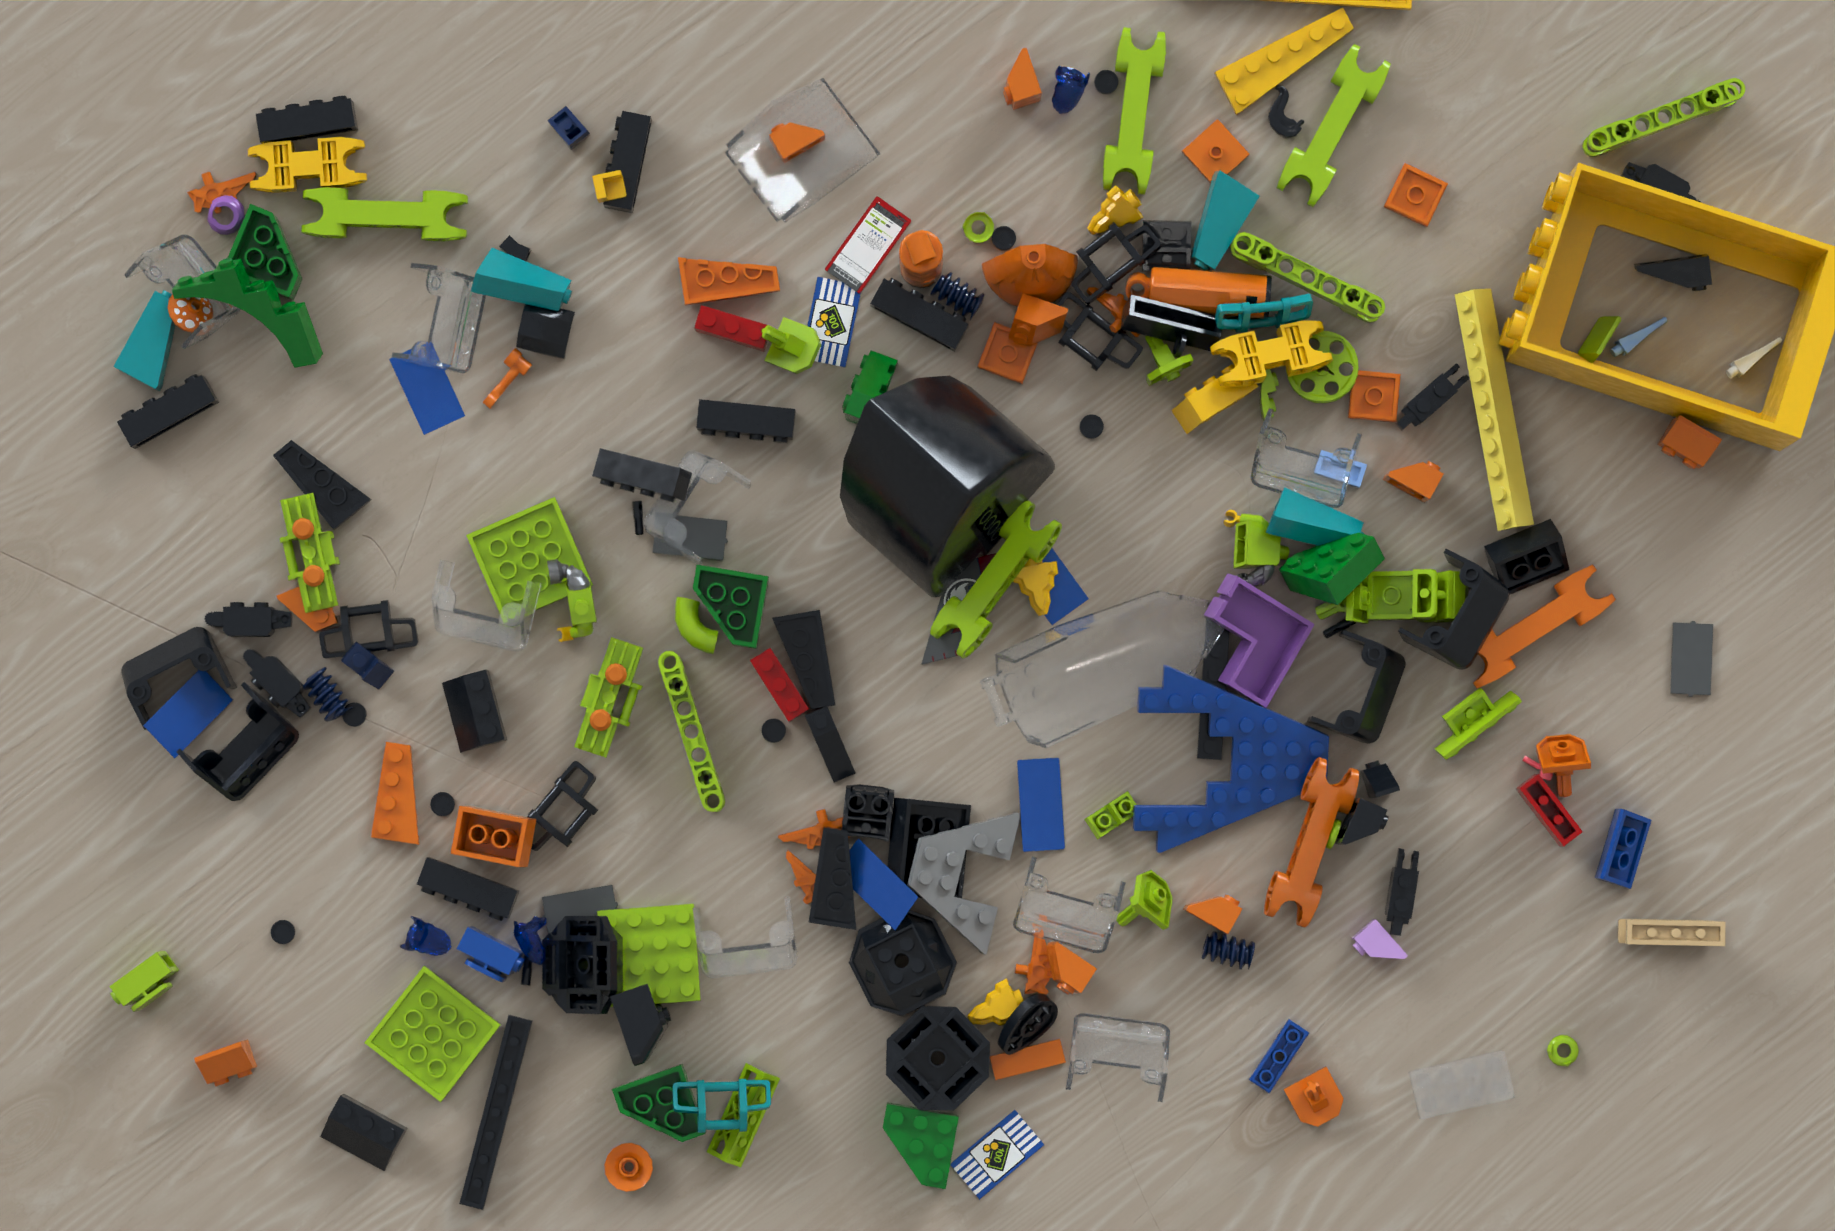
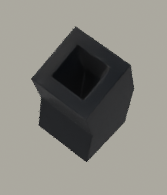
M510 235L499 246L505 253L526 262L531 252L530 248L518 244Z

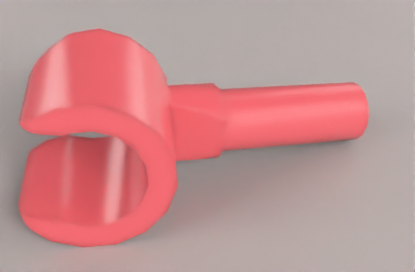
M1525 755L1522 761L1540 770L1539 775L1542 779L1551 781L1553 773L1543 774L1540 763Z

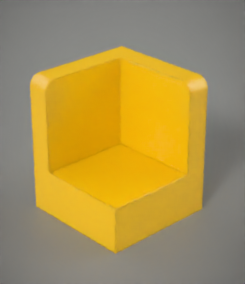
M621 170L592 176L599 203L627 196Z

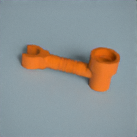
M516 348L503 362L511 369L483 401L490 409L520 373L524 376L532 366L530 362L522 357L523 353Z

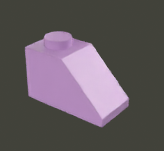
M1376 919L1371 920L1352 937L1355 941L1353 947L1361 956L1366 954L1369 957L1405 959L1408 956Z

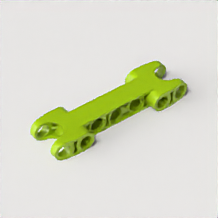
M1124 27L1115 64V72L1126 73L1118 146L1106 145L1103 190H1111L1114 177L1118 173L1129 172L1137 180V194L1145 195L1151 174L1154 152L1153 150L1142 149L1151 76L1163 77L1166 40L1165 32L1158 31L1154 45L1148 50H1140L1132 43L1131 28Z
M1353 44L1344 56L1330 81L1341 88L1307 151L1304 152L1297 147L1293 149L1276 187L1283 191L1291 180L1295 178L1305 179L1311 187L1307 205L1314 207L1324 194L1337 171L1336 168L1328 165L1327 162L1361 99L1373 104L1385 82L1391 65L1390 62L1384 60L1376 71L1372 73L1363 72L1357 65L1360 46Z
M1731 78L1709 86L1705 90L1625 120H1619L1595 129L1583 141V151L1590 157H1597L1619 149L1623 145L1695 118L1728 108L1744 95L1745 85L1740 79ZM1730 83H1736L1737 85H1739L1740 94L1738 93L1736 87L1730 85ZM1681 104L1690 106V115L1682 113ZM1658 113H1666L1669 117V122L1662 123L1658 119ZM1636 121H1643L1646 124V131L1641 132L1637 130ZM1593 140H1596L1599 146L1594 145ZM1587 142H1588L1589 147H1590L1592 150L1597 151V152H1591V151H1589L1588 148H1587Z
M323 187L303 191L302 199L311 200L323 206V215L320 220L301 226V233L306 235L342 239L347 238V227L421 229V240L445 242L467 238V230L452 227L446 223V214L449 209L468 204V196L464 194L427 190L423 191L422 202L348 200V189Z
M1246 232L1239 233L1231 243L1230 252L1237 260L1255 269L1264 270L1299 287L1368 323L1375 322L1385 311V303L1379 296L1359 286L1350 285L1280 251L1271 243ZM1237 243H1245L1248 249L1241 250L1238 248ZM1266 254V259H1262L1261 255ZM1283 261L1289 262L1292 266V271L1289 273L1282 272L1279 264ZM1303 272L1311 273L1314 279L1313 282L1304 283L1301 279V274ZM1324 283H1332L1335 287V292L1333 294L1325 293L1323 290ZM1349 296L1353 297L1352 302L1348 301ZM1368 305L1374 306L1377 309V314L1369 312Z
M1029 500L1023 502L1003 524L999 535L1006 541L963 600L956 596L951 597L940 610L931 627L930 634L936 639H939L950 629L959 628L961 630L962 639L956 653L962 659L970 656L990 633L993 624L986 617L1028 560L1031 558L1036 563L1041 562L1051 550L1061 532L1062 524L1057 520L1051 521L1041 530H1031L1030 520L1035 504Z
M665 651L659 656L658 665L694 775L700 800L707 811L718 812L725 805V797L692 696L685 668L679 655L673 651ZM670 656L675 657L676 665L671 669H667L664 664L666 658ZM675 683H680V688H675ZM688 702L691 705V712L688 715L683 716L678 712L680 703ZM690 725L697 726L699 731L697 737L693 739L688 738L685 734L686 728ZM697 748H702L706 752L705 759L701 762H696L692 756L693 751ZM705 775L709 776L708 781H705L703 779ZM712 794H716L720 799L719 805L715 808H711L707 802Z

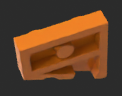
M300 587L277 595V599L315 632L338 624L332 607L305 613Z

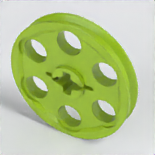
M1322 331L1313 335V338L1309 340L1316 339L1320 343L1317 351L1332 354L1333 361L1326 365L1329 372L1324 370L1318 372L1317 369L1310 373L1288 377L1293 390L1302 398L1314 403H1330L1345 396L1354 386L1359 369L1356 352L1348 340L1337 333ZM1332 343H1342L1344 346L1343 351L1340 354H1333L1330 351ZM1344 363H1348L1353 367V372L1348 376H1344L1339 372L1340 366ZM1303 381H1313L1315 384L1314 389L1311 392H1304L1301 389ZM1330 382L1336 383L1339 387L1338 392L1334 395H1329L1325 392V386Z

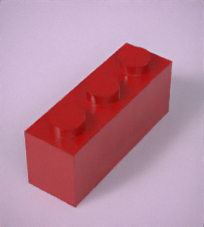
M701 305L694 327L696 332L765 352L768 340L762 338L761 332L767 326L766 324Z
M771 648L750 660L789 723L810 710Z
M1534 774L1516 788L1517 792L1560 847H1564L1583 832L1539 774Z

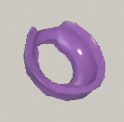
M224 195L214 199L207 218L212 230L223 235L235 233L241 227L244 220V207L233 196ZM226 206L233 211L234 218L230 224L222 225L213 218V211L216 207Z

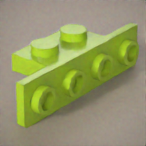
M1478 688L1442 716L1453 735L1435 748L1436 752L1445 760L1455 756L1461 748L1475 741L1487 728L1493 727L1504 715L1514 711L1522 700L1510 690L1492 704L1484 690Z

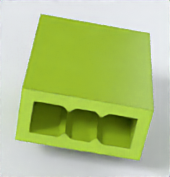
M166 951L156 952L109 986L112 990L110 995L118 1005L128 1006L134 1004L131 1007L132 1011H140L173 987L171 982L164 984L163 982L178 972L179 969Z

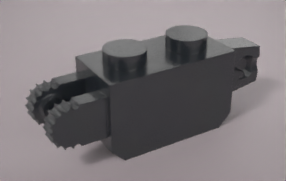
M1629 162L1621 174L1624 178L1701 202L1699 199L1697 200L1694 196L1688 194L1690 191L1689 182L1657 164L1648 165L1644 168Z
M1457 363L1445 374L1439 375L1404 406V409L1401 411L1405 416L1396 423L1401 431L1410 423L1416 427L1424 422L1458 392L1457 389L1470 379L1466 374L1454 386L1447 379L1460 368Z
M230 602V607H223V612H208L204 618V622L208 626L223 627L226 635L231 637H270L275 633V629L292 627V613L275 610V608L269 607L268 602H254V607H244V602Z
M247 649L243 653V659L253 669L250 672L253 677L251 682L260 691L264 688L270 694L268 699L277 708L279 706L288 708L300 718L311 709V706L302 695L304 692L303 684L277 657L266 656L264 658L253 649Z
M1401 848L1397 852L1395 867H1392L1385 907L1386 921L1391 922L1390 934L1401 936L1403 924H1408L1409 919H1412L1419 871H1417L1419 851H1413L1410 869H1404L1402 864L1405 852Z

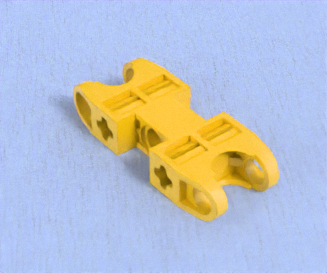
M345 137L318 138V150L295 152L294 143L291 140L267 142L252 146L247 149L248 156L260 157V160L268 162L269 167L264 176L258 177L259 180L250 181V189L271 193L297 191L296 179L320 178V186L322 188H347L362 184L367 181V174L355 173L354 170H349L346 167V160L349 155L356 153V150L365 149V141Z
M1298 321L1280 325L1276 331L1277 338L1257 342L1255 331L1232 335L1214 343L1210 347L1211 354L1227 357L1234 364V369L1230 370V373L1218 378L1220 386L1243 387L1262 383L1267 376L1265 370L1286 366L1288 377L1310 373L1328 365L1333 361L1332 354L1314 350L1309 344V339L1313 338V335L1324 330L1323 322Z

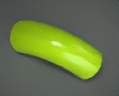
M677 597L675 603V622L681 636L692 647L709 654H714L719 631L705 627L700 621L699 601Z

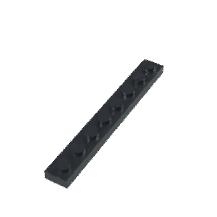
M508 1015L459 1203L461 1205L481 1210L485 1207L533 1020Z

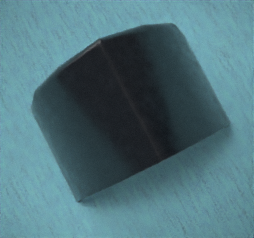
M950 375L916 378L870 399L865 404L844 457L840 499L847 521L851 527L929 596L936 598L940 597L979 553L984 556L987 555L1002 539L999 532L1003 524L1053 473L1055 464L1051 456L969 385Z

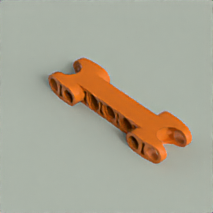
M1594 565L1581 569L1555 584L1553 587L1559 597L1498 636L1491 630L1478 653L1485 663V669L1477 680L1473 682L1476 689L1501 678L1515 669L1516 665L1512 661L1511 656L1573 617L1580 627L1601 614L1616 600L1612 593L1600 599L1591 598L1586 593L1585 583L1597 571Z
M1318 757L1312 764L1301 791V800L1310 803L1286 873L1274 872L1264 905L1265 915L1274 917L1282 904L1287 901H1295L1297 904L1296 924L1304 928L1310 923L1322 895V885L1314 883L1337 812L1349 813L1359 782V771L1349 768L1340 782L1329 784L1326 779L1327 760Z

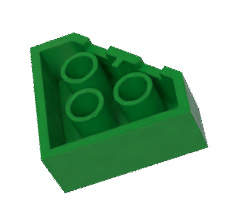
M250 204L228 258H232V260L242 259L250 283L257 280H264V282L273 280L278 295L294 301L302 282V276L280 223L272 212Z
M870 350L869 355L864 354L860 364L862 371L860 375L855 374L851 385L853 392L851 395H846L842 405L847 421L858 424L865 404L870 399L887 392L898 360Z
M1355 533L1295 553L1287 559L1286 563L1279 568V571L1290 591L1339 605L1385 560V557L1373 536Z
M696 565L693 590L734 646L757 649L769 577Z
M683 1064L612 1089L620 1113L640 1121L659 1132H663L680 1142L706 1134V1132L698 1133L696 1113H682L673 1110V1084L689 1082ZM691 1088L677 1090L678 1104L680 1106L697 1107Z
M887 1102L883 1129L921 1185L946 1189L959 1115L933 1110H919L917 1107Z

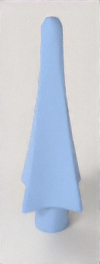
M1663 317L1646 328L1618 339V341L1614 342L1616 346L1610 349L1611 354L1614 357L1621 353L1625 356L1650 333L1666 323L1667 318Z

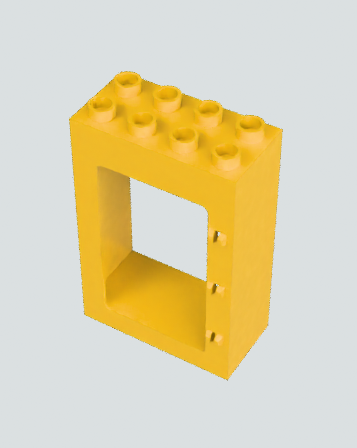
M1578 163L1569 175L1559 172L1555 182L1551 181L1542 205L1543 210L1553 212L1551 219L1544 218L1541 226L1536 227L1527 254L1538 257L1536 265L1530 263L1526 273H1521L1513 295L1514 300L1524 303L1522 310L1515 309L1512 317H1507L1500 335L1499 345L1509 348L1505 361L1673 417L1681 415L1695 424L1777 451H1781L1801 439L1835 330V246L1582 163ZM1604 225L1693 255L1707 254L1711 261L1798 289L1799 295L1762 412L1757 413L1599 360L1591 363L1579 354L1565 350L1561 346L1562 333L1595 230L1598 226Z

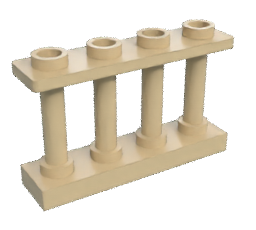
M1619 919L1618 942L1635 945L1725 946V922L1708 920Z

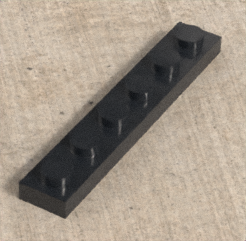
M1206 617L1202 680L1226 690V685L1219 682L1218 679L1228 663L1229 631ZM1200 713L1197 759L1222 760L1223 737H1210L1208 735L1209 713Z

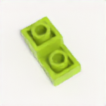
M1270 369L1265 370L1267 376L1264 382L1260 383L1259 401L1263 421L1272 419L1274 417L1273 412H1276L1274 400L1269 398L1268 395L1276 392V386H1279L1276 373H1271Z
M1127 791L1084 820L1095 837L1099 839L1132 818L1134 805L1137 804Z

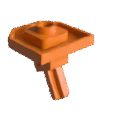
M1571 734L1546 736L1536 745L1542 773H1554L1556 775L1559 797L1571 796V775H1573V770L1591 769V761L1584 740Z
M1326 1066L1283 1089L1299 1120L1303 1123L1318 1127L1339 1116L1344 1098Z

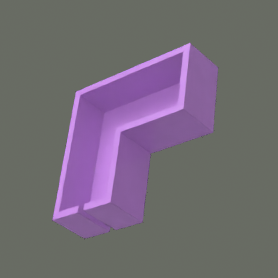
M1227 573L1217 591L1220 594L1219 598L1214 596L1204 613V616L1241 638L1239 645L1218 681L1248 700L1267 708L1315 624L1240 577Z

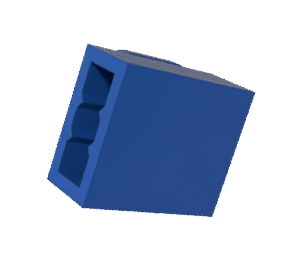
M473 926L467 927L457 947L458 950L474 958L466 959V965L500 982H505L507 976L503 975L502 972L507 975H511L514 972L517 973L525 961L522 958L523 951Z

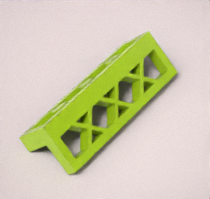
M746 1063L739 1079L748 1080L751 1071L756 1073L757 1075L754 1080H768L770 1082L772 1098L780 1078ZM746 1087L747 1106L764 1104L766 1102L764 1087ZM733 1091L721 1120H730L733 1117L735 1120L739 1119L738 1091ZM766 1110L747 1112V1131L739 1132V1129L716 1130L707 1153L726 1163L741 1167ZM724 1140L725 1147L721 1154L716 1150L720 1141Z

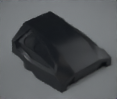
M525 304L516 347L565 359L575 312L561 308L559 311Z
M846 785L842 829L848 830V836L875 838L889 842L894 790L871 785Z

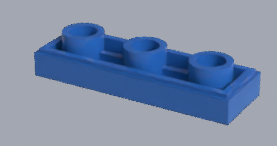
M1288 1019L1249 1080L1270 1093L1309 1032ZM1277 1052L1283 1053V1059L1280 1061L1275 1059Z

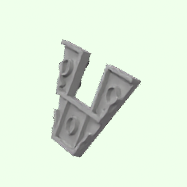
M1017 812L999 818L988 819L984 822L965 825L954 830L939 832L935 835L920 837L907 883L909 888L922 897L946 922L971 942L980 953L986 955L998 907L954 896L966 850L1010 860L1021 816Z

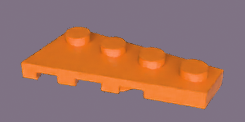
M678 257L685 306L780 291L776 266Z
M386 742L372 827V838L420 845L411 745Z

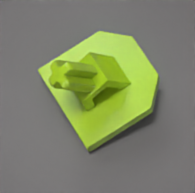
M783 317L778 329L770 325L762 329V338L772 343L764 361L795 374L812 367L821 347L817 331L814 328Z
M1145 336V340L1152 351L1153 358L1158 367L1147 374L1146 381L1149 386L1165 379L1171 382L1181 376L1180 372L1183 369L1192 366L1194 360L1191 354L1175 359L1168 345L1164 344L1162 339Z
M1367 577L1339 605L1326 602L1317 606L1315 609L1319 619L1323 620L1333 614L1343 612L1346 613V621L1368 624L1367 606L1370 604L1371 595L1367 587Z
M1152 870L1137 875L1134 895L1129 898L1131 904L1115 917L1116 921L1123 927L1138 915H1141L1143 918L1147 917L1162 930L1169 928L1173 897L1167 882Z

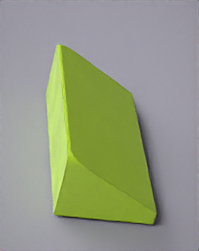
M1602 316L1598 318L1579 349L1578 354L1591 363L1595 362L1621 322V317Z

